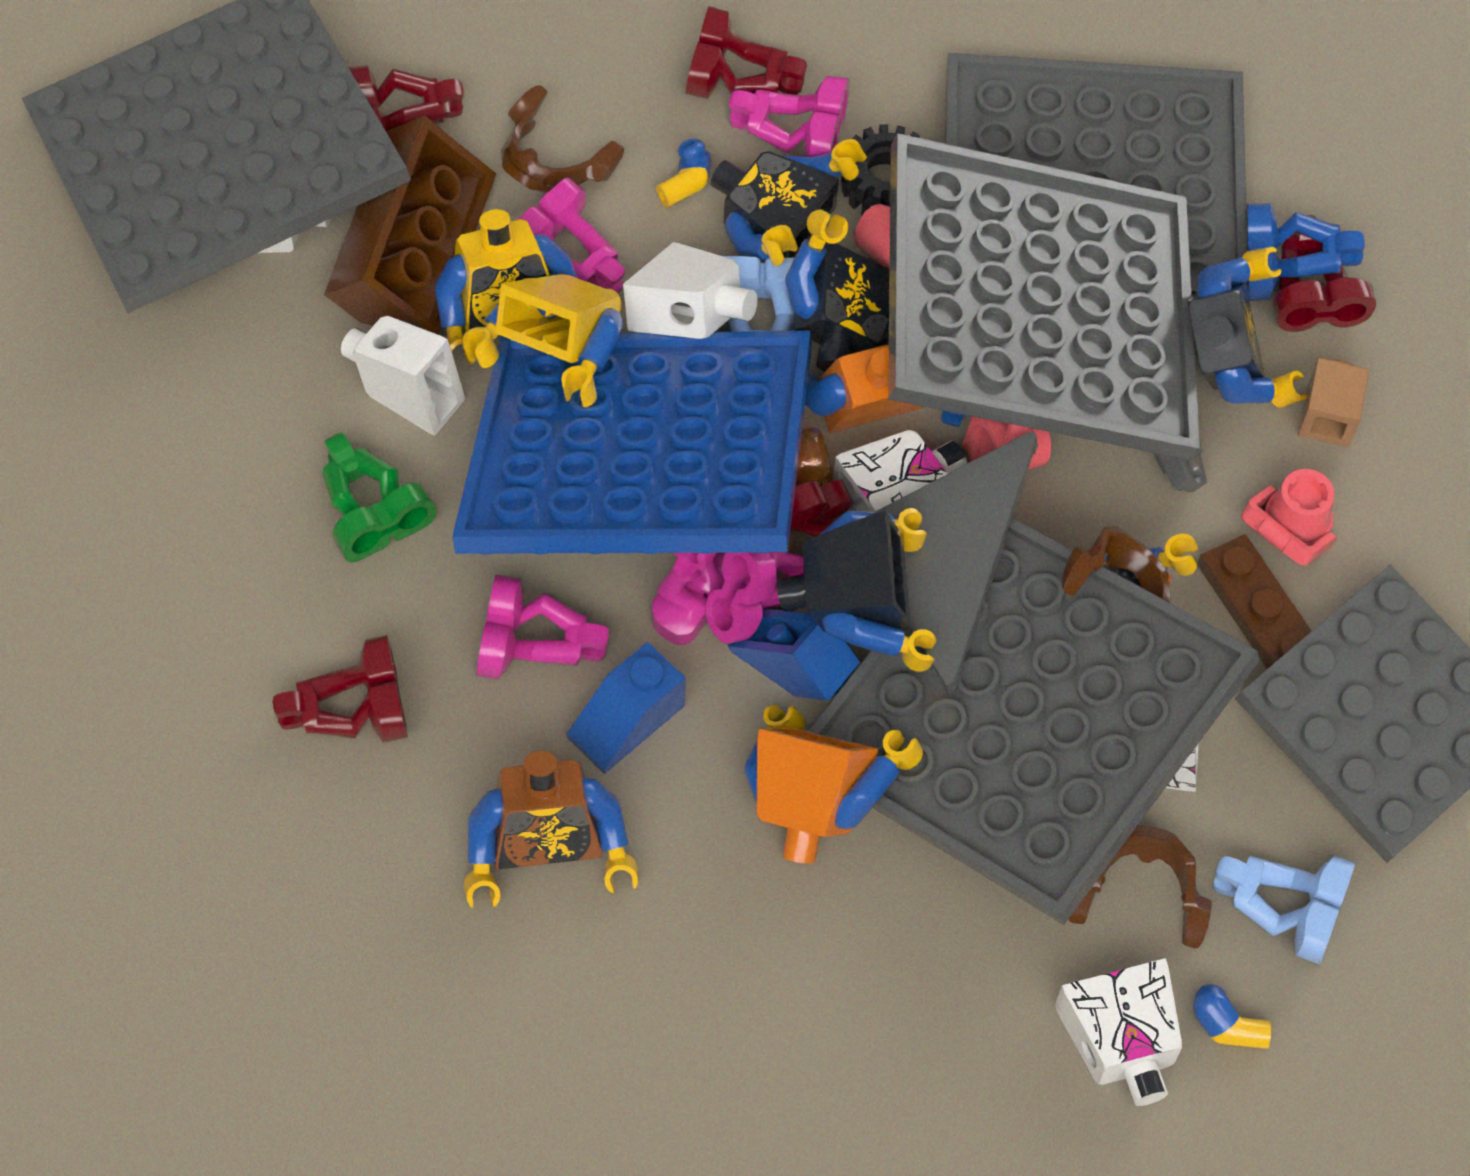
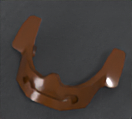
M540 85L525 92L508 113V116L515 122V128L501 149L502 168L505 172L525 187L547 193L565 178H570L577 185L589 179L596 182L607 181L624 153V147L616 141L612 140L591 159L564 168H551L542 165L538 161L537 152L534 149L522 150L519 140L535 127L536 121L533 118L548 93Z
M1118 526L1104 527L1090 550L1086 551L1075 547L1067 561L1063 573L1062 588L1072 597L1087 580L1092 570L1098 571L1102 567L1105 553H1107L1106 562L1111 568L1128 567L1138 578L1143 589L1171 603L1168 582L1169 573L1161 561L1144 544Z
M1138 825L1072 913L1069 922L1075 924L1086 923L1096 892L1100 893L1102 884L1105 883L1104 875L1109 867L1118 859L1130 854L1137 855L1145 863L1161 859L1172 867L1180 883L1181 899L1183 901L1182 910H1184L1182 943L1191 948H1199L1208 928L1212 901L1200 896L1197 892L1195 857L1174 833L1154 826Z

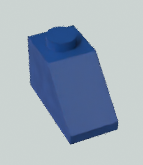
M763 609L761 622L753 636L748 640L728 645V648L734 655L793 696L828 701L831 697L838 694L847 682L848 676L860 663L845 641L831 637L828 633L823 632L808 613Z
M647 641L606 676L567 732V738L603 774H606L685 706L686 677Z

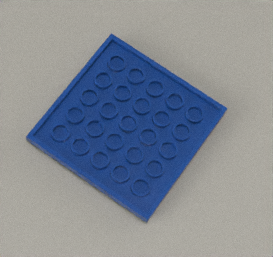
M811 331L714 332L710 337L703 339L650 333H621L601 372L595 371L593 375L597 398L589 407L582 406L581 390L574 392L571 399L566 402L561 377L563 372L572 366H580L581 363L579 361L569 363L500 336L497 348L499 358L493 365L452 536L455 554H710L750 552L764 554L769 552H788L812 351Z

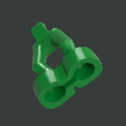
M338 433L324 441L325 447L329 452V463L323 468L322 477L325 480L332 505L343 515L333 528V538L347 562H358L387 547L390 542L389 538L393 537L395 541L402 540L429 526L436 518L435 504L421 484L413 482L399 487L398 471L396 468L375 456L365 447L353 450L344 433ZM364 475L378 481L380 484L382 501L370 507H361L350 492L349 483L356 481Z

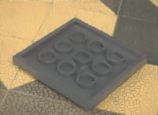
M1391 564L1242 690L1235 698L1386 863L1394 858L1470 789V648Z

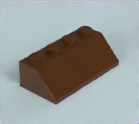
M424 115L386 131L406 165L411 181L357 206L324 296L363 324L374 326L381 317L390 316L439 335L441 326L435 284L447 261L455 256L456 239L462 234L476 231L496 173Z

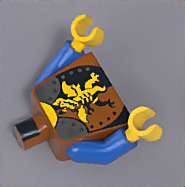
M534 751L526 756L523 765L505 767L500 770L496 789L487 791L473 808L468 819V863H473V871L465 877L463 889L470 907L473 908V892L480 886L490 887L489 896L492 907L499 903L501 897L495 877L490 872V864L495 863L496 870L579 861L602 858V851L607 850L609 856L604 868V881L607 890L615 893L612 874L618 870H624L631 874L632 885L635 889L638 884V865L636 860L631 855L626 854L624 846L628 845L629 842L618 799L596 779L585 778L580 762L575 760L557 761L556 757L548 751Z

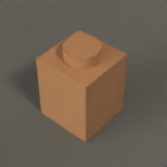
M1318 357L1308 384L1307 398L1304 403L1298 436L1350 447L1361 419L1370 369L1355 366L1346 360H1329Z

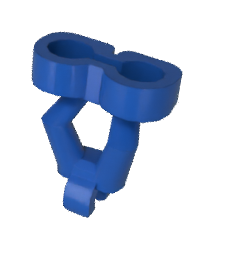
M1271 203L1247 204L1248 251L1267 247H1275L1277 249L1295 232L1323 243L1321 252L1278 260L1275 252L1269 253L1268 266L1270 270L1281 269L1282 272L1275 278L1258 281L1248 280L1249 301L1269 300L1277 287L1279 278L1340 273V266H1357L1361 264L1365 248L1363 233L1360 231L1340 232V225L1331 224L1299 212H1295L1278 228L1277 217Z

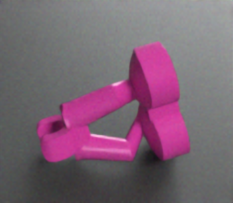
M827 76L819 85L815 94L808 95L784 94L765 90H756L755 94L747 91L736 90L731 94L729 100V109L731 111L730 124L734 128L749 129L748 134L755 135L786 154L803 139H805L806 156L814 157L831 153L838 144L840 129L843 127L846 116L849 78ZM810 111L813 112L809 120L792 134H789L769 120L770 114L799 115Z
M565 178L541 198L538 208L532 206L516 220L528 221L533 235L545 234L553 241L556 235L568 229L582 243L590 255L583 263L571 261L578 279L605 289H613L619 293L623 289L624 283L621 279L624 277L625 269L617 261L618 252L591 224L580 216L586 204L585 191L570 178Z
M754 552L726 553L722 565L724 585L722 588L713 590L709 594L705 605L707 622L715 636L725 644L748 640L752 637L761 622L763 608L781 606L777 594L776 570L787 574V577L803 574V556L790 552H769L764 554Z
M674 553L677 559L657 588L658 594L653 599L651 621L653 627L664 639L673 644L686 645L692 642L707 623L705 613L707 598L713 590L722 588L725 582L722 565L726 553Z
M495 574L480 645L476 676L498 680L507 671L513 659L574 666L578 665L579 658L600 662L604 659L609 636L606 626L586 623L587 616L573 610L546 593L541 594L523 607L524 593L520 578ZM539 614L566 631L563 640H516L514 632L520 625Z

